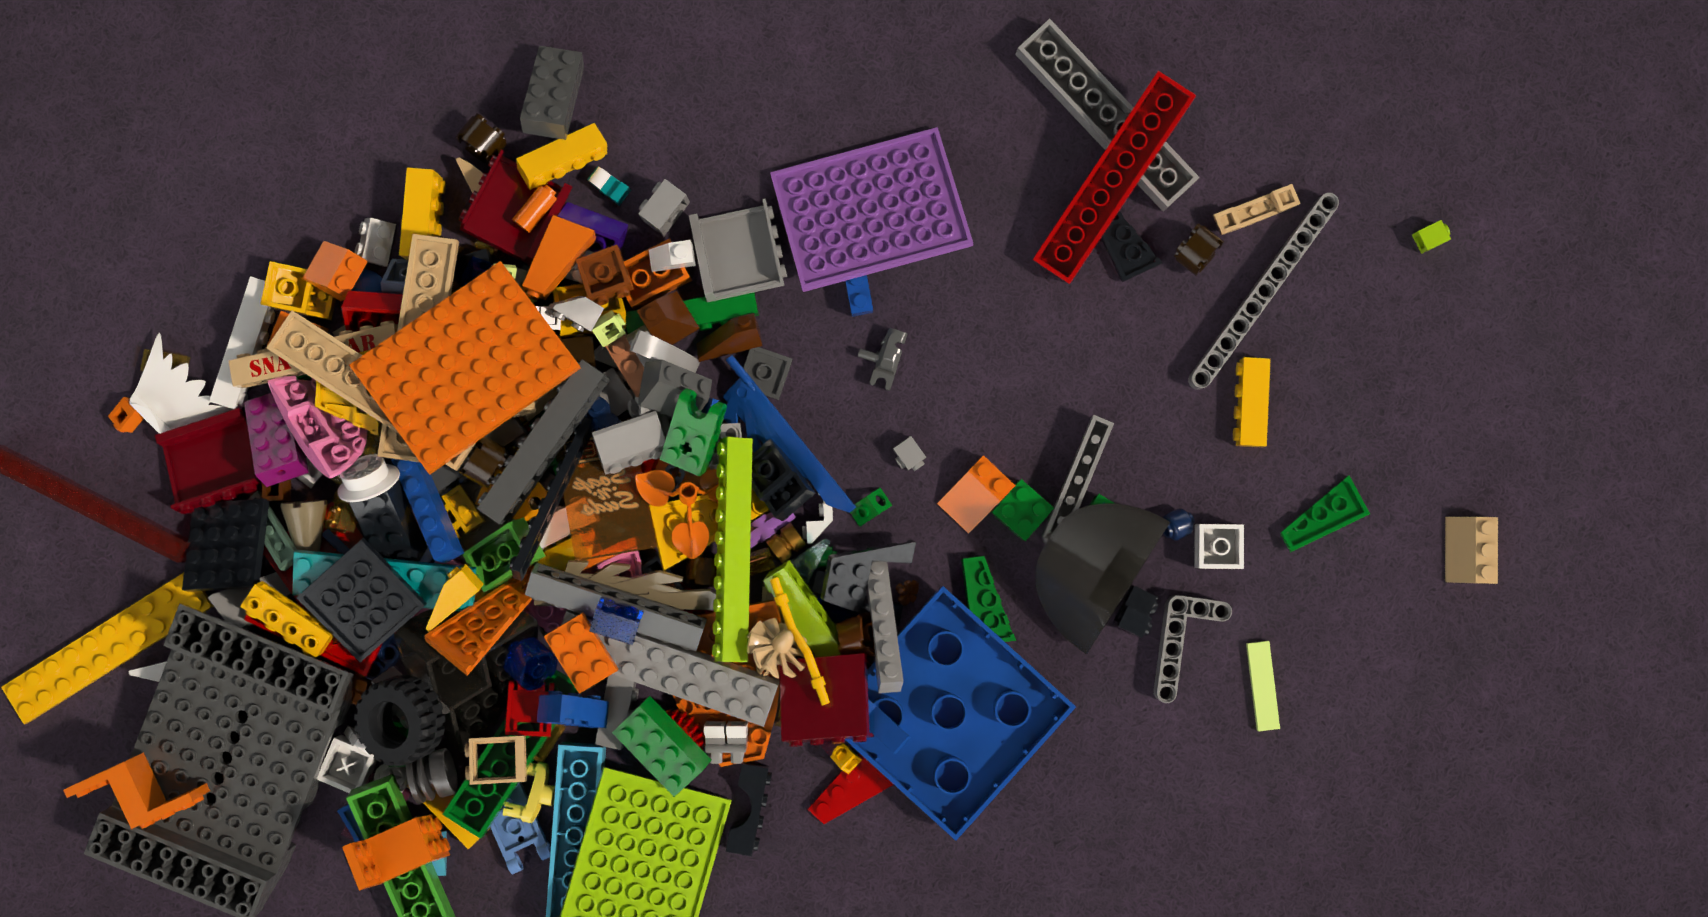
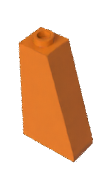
M553 215L522 284L526 295L533 300H538L539 298L546 300L575 266L576 259L581 258L595 242V230Z

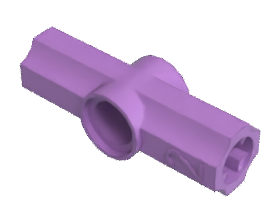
M770 512L752 522L750 549L759 542L766 541L776 534L777 530L796 518L794 513L786 520L781 521L776 519Z

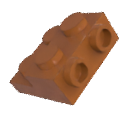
M617 244L576 259L587 297L600 306L605 305L609 302V298L615 296L617 298L627 297L630 294L629 291L634 290L628 269L625 267L620 248Z

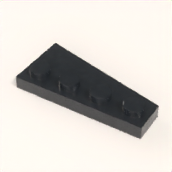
M1119 211L1101 240L1123 283L1161 265L1162 261L1150 250L1151 248L1136 233L1137 231L1132 225H1129Z

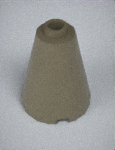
M327 500L281 503L283 516L296 549L320 552Z

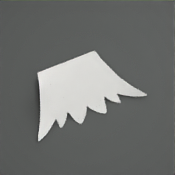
M159 333L129 404L160 434L234 410L224 406L208 405L211 396L198 397L206 381L192 380L186 382L189 369L188 363L181 364L171 370L172 354H169L163 360L162 340Z

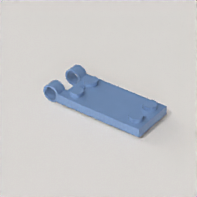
M521 782L518 783L507 802L523 806L527 804L528 797ZM503 806L490 828L510 873L513 875L523 870V864L516 851L533 843L541 860L550 858L551 846L548 840H546L537 817L533 823L522 822L519 818L503 816V809L506 808ZM519 836L524 837L523 842L519 841Z

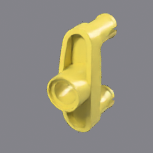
M543 762L531 763L527 769V775L534 776L527 804L523 806L506 802L503 816L519 818L522 822L533 823L542 804L554 805L555 786L548 785L549 765Z

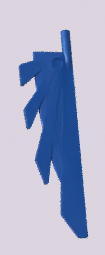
M734 356L728 357L726 362L739 376V379L723 395L727 402L724 420L730 424L738 423V416L746 424L747 438L753 439V452H756L761 447L760 441L765 444L769 439H772L796 466L803 477L812 483L826 505L846 512L853 511L856 506Z

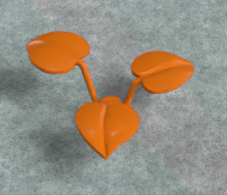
M716 469L707 471L700 478L699 484L703 490L691 482H685L674 492L672 491L675 488V481L672 475L666 471L653 470L637 474L635 477L637 490L648 504L657 507L667 504L669 496L679 495L680 501L687 505L688 524L680 523L673 529L671 535L672 543L679 552L690 559L700 556L707 547L709 531L703 522L692 523L691 504L696 501L697 493L702 495L708 494L711 501L718 503L716 489L719 486V478L716 475Z

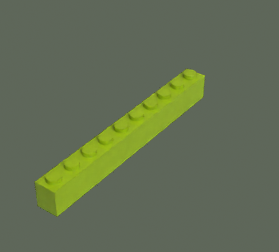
M725 437L720 439L717 445L719 464L716 469V475L719 478V486L716 489L718 509L715 513L718 531L715 533L717 554L714 558V564L717 567V574L714 578L716 599L713 602V609L716 612L713 623L715 644L712 647V655L715 657L714 662H748L752 438Z

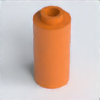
M539 185L512 220L523 230L530 233L557 200L554 196L556 192L548 185L544 187Z

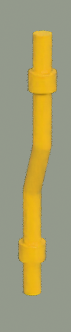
M778 577L771 579L770 582L776 596L774 600L776 605L780 607L787 629L793 633L794 641L804 655L812 677V687L816 689L821 705L828 704L830 701L824 687L826 685L823 676H820L811 649L796 628L787 603L789 602L787 594H784Z

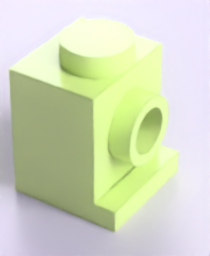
M611 310L599 317L592 331L601 345L605 347L626 334L623 328L626 323L619 313L615 315Z

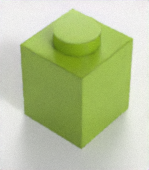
M1442 220L1412 234L1421 254L1451 240L1449 227L1445 223L1443 224Z

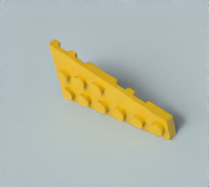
M753 489L751 490V521L769 511L765 502L758 498ZM708 494L697 496L696 501L691 504L692 523L700 521L708 528L709 541L707 546L715 542V533L718 531V522L715 519L718 503L711 501ZM680 500L667 502L664 506L649 505L648 507L663 571L687 558V556L674 547L671 536L673 529L678 524H688L687 505L683 504Z

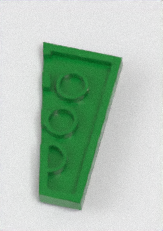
M1349 475L1284 529L1280 535L1291 553L1368 516L1370 512Z
M985 556L961 559L967 608L1004 642L1016 641L1014 633H1012L1007 614H1005L1002 607V601L996 591Z

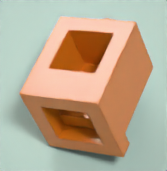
M123 397L108 417L114 423L115 429L123 433H132L144 418L129 404L130 398Z

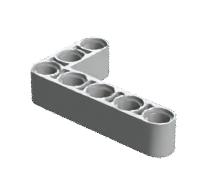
M1172 595L1167 598L1154 683V695L1159 701L1171 703L1177 696L1187 617L1226 621L1232 615V608L1228 603L1180 595ZM1175 599L1181 601L1182 606L1178 611L1172 609V602ZM1197 602L1203 605V611L1200 614L1194 612L1193 607ZM1219 605H1222L1225 609L1222 617H1218L1215 613ZM1172 621H1176L1179 625L1175 633H1171L1169 630V624ZM1169 643H1174L1176 646L1175 652L1171 655L1167 654L1166 646ZM1166 665H1171L1173 668L1170 676L1163 674V668ZM1163 687L1170 689V694L1166 698L1160 696V691Z

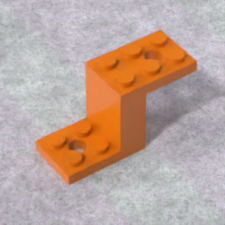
M144 752L63 790L67 798L75 794L79 798L93 790L110 784L131 829L138 826L144 829L160 819H166L180 810L183 811L204 800L203 795L210 791L207 783L166 801Z
M434 814L416 817L366 840L343 846V851L358 890L380 885L427 863L450 856V845L448 840L442 836L440 820Z

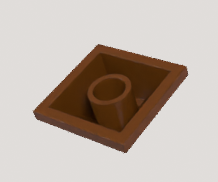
M677 291L655 299L637 310L651 335L671 345L676 344L700 329Z

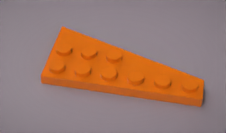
M531 565L528 568L522 581L511 578L473 603V606H468L425 634L426 642L468 676L532 600L531 597L525 595L534 566Z

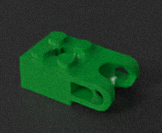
M686 388L679 395L660 460L700 477L709 470L721 433L720 429L727 405L718 401L710 407L708 413H702L696 406V392Z

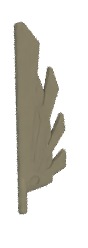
M569 560L565 572L676 609L714 610L713 602L716 599V591L712 589L679 590L663 585L681 582L683 577L657 570L631 578L614 576L631 567L630 564L611 562L594 574L581 573L589 563L587 560ZM534 600V606H553L544 601Z

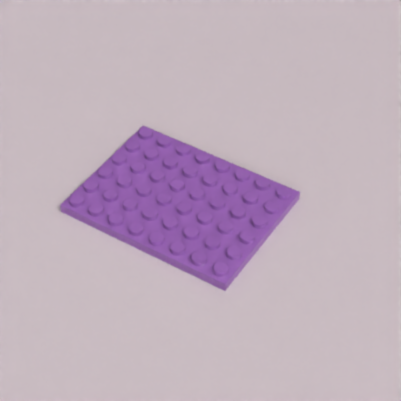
M938 127L770 172L803 292L973 246V240Z

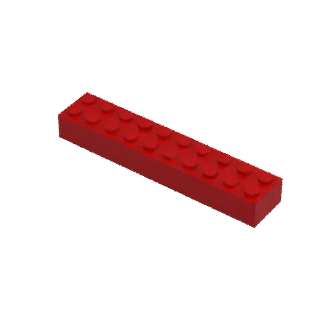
M1158 71L1033 258L1035 262L1070 284L1196 98L1194 93L1162 72Z

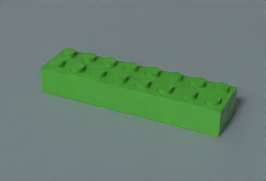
M394 774L352 789L346 797L364 840L413 819ZM432 862L384 883L398 917H455Z

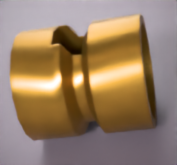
M791 523L780 530V535L774 534L766 540V543L781 563L792 556V551L798 552L807 545Z

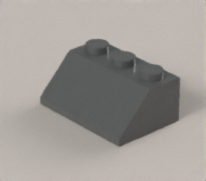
M665 360L645 362L637 405L672 418L680 393L688 388L696 392V406L701 411L709 401L712 379Z

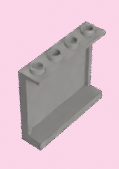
M762 199L763 206L699 219L698 214L689 215L707 302L785 286L783 278L787 277L785 265H780L779 258H782L783 255L780 244H775V238L779 237L776 225H771L770 219H774L772 206H767L766 199Z

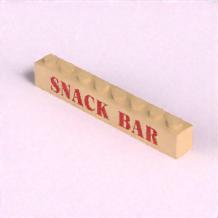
M385 321L375 328L373 326H363L357 332H352V330L341 331L339 336H335V338L359 353L373 349L395 334L398 324H394V321ZM268 349L258 350L255 355L248 353L237 355V359L229 360L233 387L238 388L266 384L268 380L280 377L306 375Z

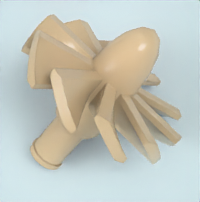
M777 618L764 622L759 621L748 634L747 652L748 654L753 653L758 674L761 675L765 670L763 676H767L770 672L775 678H779L777 665L781 664L783 673L793 678L796 677V674L788 667L787 662L794 664L800 671L806 667V664L797 661L793 656L799 655L804 657L800 649L791 647L797 645L794 641L793 633L787 629L785 623H778Z

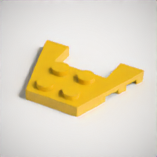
M368 351L359 352V354L364 355ZM316 381L315 407L340 419L343 418L352 422L353 425L364 428L373 435H381L382 423L366 412H361L360 408Z

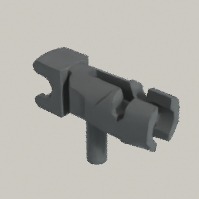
M889 328L885 338L881 341L882 347L880 352L873 353L860 348L858 357L876 362L869 385L873 386L878 378H884L886 380L885 389L890 391L902 354V350L897 348L896 344H905L907 333Z

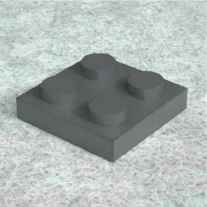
M757 347L749 350L743 369L765 396L779 401L793 359Z

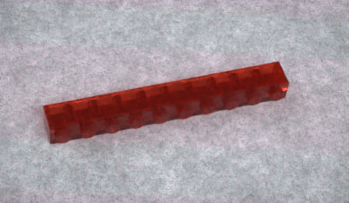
M0 445L1 474L177 563L186 562L187 548L190 544L188 538L4 445Z

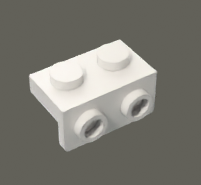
M366 218L360 224L359 234H361L360 243H357L355 247V254L367 260V263L387 267L396 224L374 218Z

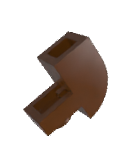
M291 479L268 487L262 483V487L257 488V491L262 492V498L267 499L269 502L291 501Z

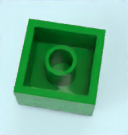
M1020 479L1015 484L1016 486L990 513L1022 541H1026L1053 511L1054 507Z

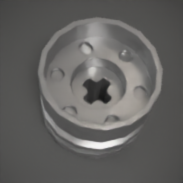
M447 748L430 753L429 761L425 756L406 764L408 786L416 803H424L426 798L429 801L434 800L436 792L442 798L457 793V772L451 753Z

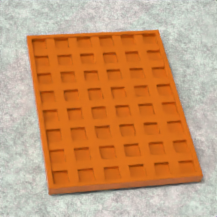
M501 261L349 364L429 475L581 369L580 365Z

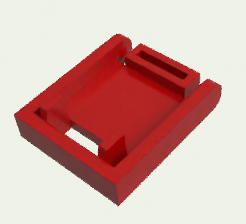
M509 681L505 735L551 737L552 724L540 723L539 732L517 731L518 722L538 723L539 695H548V692H545V682L518 681V690H514V681ZM550 683L549 691H554L555 683Z

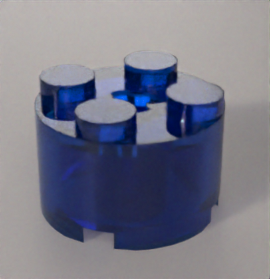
M536 637L526 638L520 642L515 641L508 648L509 653L505 659L504 670L526 690H535L545 684L543 681L548 676L551 678L554 675L558 660L553 652Z

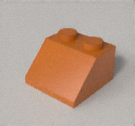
M323 241L302 279L339 301H343L348 291L353 289L368 261L349 249Z

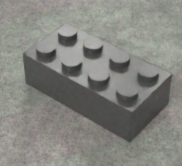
M539 45L520 116L523 133L567 139L584 71L582 52Z

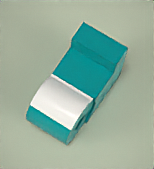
M599 166L596 167L587 179L601 193L619 206L631 191L626 184L620 182Z

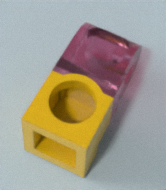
M832 740L824 741V745H820L837 766L847 774L862 761L846 743L832 744Z

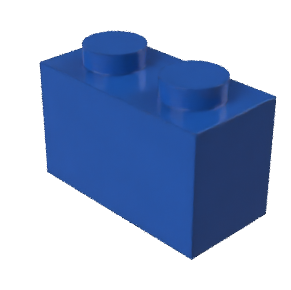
M867 275L846 280L851 316L873 313Z

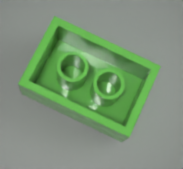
M524 517L507 523L462 554L468 566L477 567L476 576L484 583L481 587L483 592L497 588L513 578L510 569L511 560L514 556L518 555L520 542L529 532V525ZM540 545L530 566L546 556Z

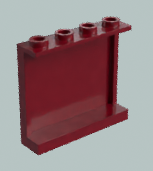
M501 149L498 156L493 155L488 165L491 167L489 173H483L478 183L481 185L479 191L474 190L469 199V203H471L468 210L464 209L458 220L461 222L460 230L531 266L552 216L558 217L570 195L572 186L564 183L563 187L552 181H548L545 185H548L556 192L554 196L557 200L530 233L526 232L512 218L537 188L529 190L517 170V163L504 157V151Z
M240 408L155 435L156 443L163 447L175 504L170 506L171 509L181 514L191 513L195 508L201 506H213L215 502L220 500L234 499L236 495L241 493H253L258 490L257 488L262 487V482L255 475L246 413Z
M862 653L814 658L820 676H823L826 685L824 687L830 703L823 706L816 689L812 687V677L805 658L796 659L806 664L802 671L794 664L787 662L788 667L796 674V677L793 678L785 675L781 664H779L782 742L789 743L790 747L803 746V742H810V745H824V741L832 740V744L845 743V739H853V742H866L867 738L874 737V734L869 732L867 666L871 665V657Z

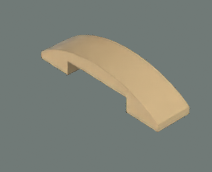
M1290 184L1252 201L1213 215L1220 234L1224 235L1299 205L1300 201L1293 184Z

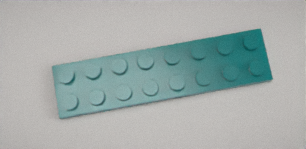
M295 550L292 595L298 596L344 554ZM384 558L427 603L423 608L434 609L443 585L449 578L447 574L456 566L459 569L462 567L460 565ZM468 566L476 575L477 567ZM475 595L455 611H462L468 606H473Z

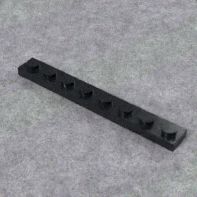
M584 417L581 424L574 431L575 437L573 441L567 444L565 458L563 461H559L556 468L557 474L548 484V493L539 502V512L536 518L533 517L530 521L529 532L520 542L518 555L514 556L511 560L510 569L514 579L522 581L592 436L594 431L592 419Z

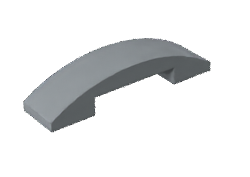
M641 330L637 331L630 347V351L652 361L665 360L696 373L700 364L699 360L694 356Z

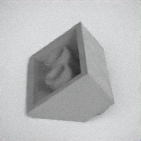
M656 411L592 432L596 451L605 475L618 473L629 466H638L652 458H660L665 443V437Z

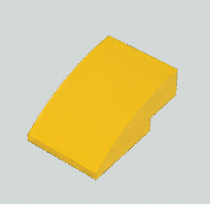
M269 262L261 305L289 312L292 310L298 314L332 320L336 298L303 280L302 277L307 269Z

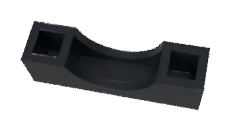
M750 762L742 763L738 786L746 791L750 797L752 809L751 814L744 822L731 826L726 852L752 857L753 851H758L760 838L756 837L757 829H762L764 816H761L760 812L761 807H766L768 794H764L766 785L770 786L772 772H768L769 766Z

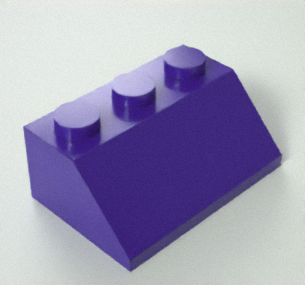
M569 202L565 204L558 217L595 230L596 240L588 249L589 251L597 252L616 244L619 246L620 251L622 250L628 224Z

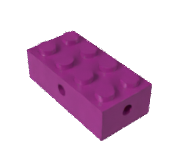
M272 393L244 402L254 471L258 479L268 487L309 473L306 455L285 423Z

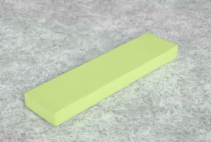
M1270 642L1246 643L1257 731L1280 729Z

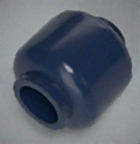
M1179 508L1164 515L1160 527L1165 537L1179 540L1193 532L1195 520L1191 513H1187L1184 509Z

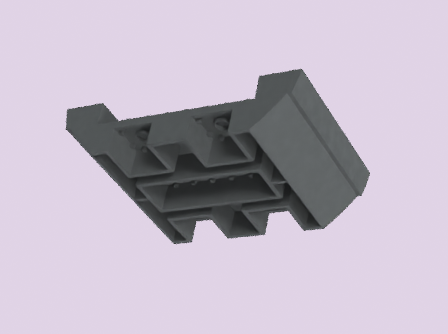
M179 604L163 645L172 650L130 758L144 752L166 801L207 783L210 789L209 792L216 796L215 804L208 802L206 793L203 795L204 800L183 811L180 810L166 819H160L144 829H141L140 826L131 829L115 796L112 806L99 813L84 854L235 917H256L263 909L264 904L290 862L296 844L292 843L291 840L303 810L312 805L321 783V781L317 780L323 764V758L335 728L344 723L351 706L353 694L352 678L354 674L204 612ZM240 710L248 714L246 722L239 719L238 713ZM232 731L239 733V742H234L230 738ZM226 751L232 755L230 763L223 760V752ZM216 772L223 774V783H218L215 780L214 775Z

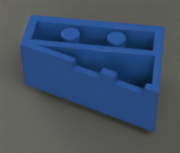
M548 691V695H539L537 722L588 728H607L609 701L600 700L601 696L587 695V698L581 697L582 694L568 693V695H563L559 691Z

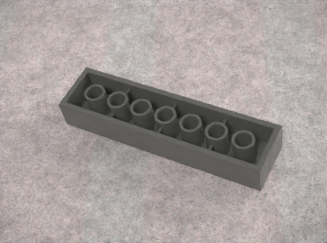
M581 360L580 363L577 362L581 369L572 374L567 381L561 382L557 388V396L554 400L550 399L543 409L545 413L541 418L535 419L530 427L532 431L528 437L524 436L518 443L517 447L519 449L516 454L510 455L504 464L506 468L502 474L498 473L491 482L493 486L488 493L484 492L478 500L480 505L477 509L498 524L506 525L511 522L610 381L607 376L584 360Z

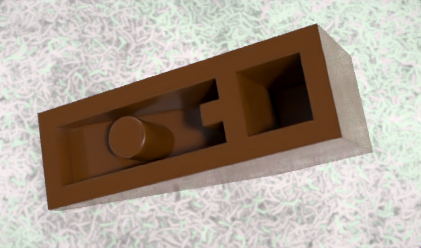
M754 313L732 318L696 344L699 362L763 346L760 329Z

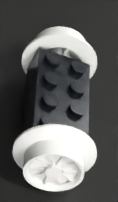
M369 454L359 457L350 468L339 474L342 480V484L338 488L339 498L350 503L367 542L383 558L430 562L432 560L431 552L398 480L400 472L396 466L386 464L384 458L378 457L377 454Z

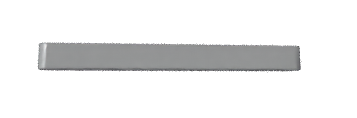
M1325 193L1314 202L1189 375L1188 382L1193 389H1203L1213 381L1338 208L1339 200L1335 194ZM1323 200L1330 202V209L1323 207ZM1310 217L1317 219V227L1310 224ZM1298 234L1305 237V244L1298 242ZM1285 252H1290L1292 254V262H1289L1285 259ZM1272 269L1280 272V279H1275L1272 276ZM1260 286H1263L1267 289V297H1263L1260 295ZM1247 304H1251L1254 306V314H1249L1247 312ZM1235 321L1242 324L1241 332H1237L1234 329L1233 324ZM1222 339L1229 341L1230 347L1228 350L1221 347ZM1209 356L1216 358V367H1211L1208 364ZM1196 374L1204 376L1205 381L1203 385L1196 383Z

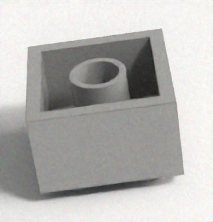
M666 179L662 183L658 182L652 190L654 194L649 200L645 199L639 207L640 212L638 213L643 222L663 237L690 203L687 195Z

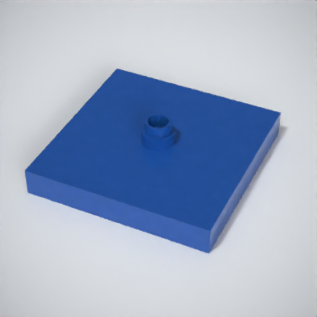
M941 586L897 634L903 674L901 692L878 693L875 660L867 667L868 699L888 715L911 738L897 754H894L875 735L874 737L867 738L866 742H853V739L845 740L956 841L1076 706L944 586Z

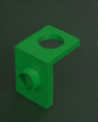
M879 488L854 504L856 508L850 513L859 527L891 507L892 504L883 490ZM876 496L882 498L884 503L883 506L878 504V502L876 501Z

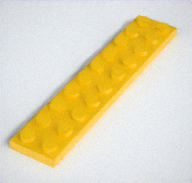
M182 573L1 688L23 724H28L168 635L179 604L189 606L201 612H206L214 607L208 599L206 592L183 591L184 573Z

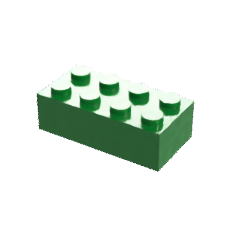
M651 696L612 732L673 797L696 778L712 760Z

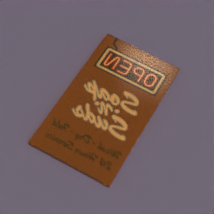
M631 418L622 419L620 421L624 422L630 420ZM574 432L558 453V463L560 460H564L567 444L572 442L575 437ZM593 435L563 494L575 562L657 547L649 504L640 496L636 486L635 477L637 474H642L641 465L629 466L618 473L605 475L596 451Z

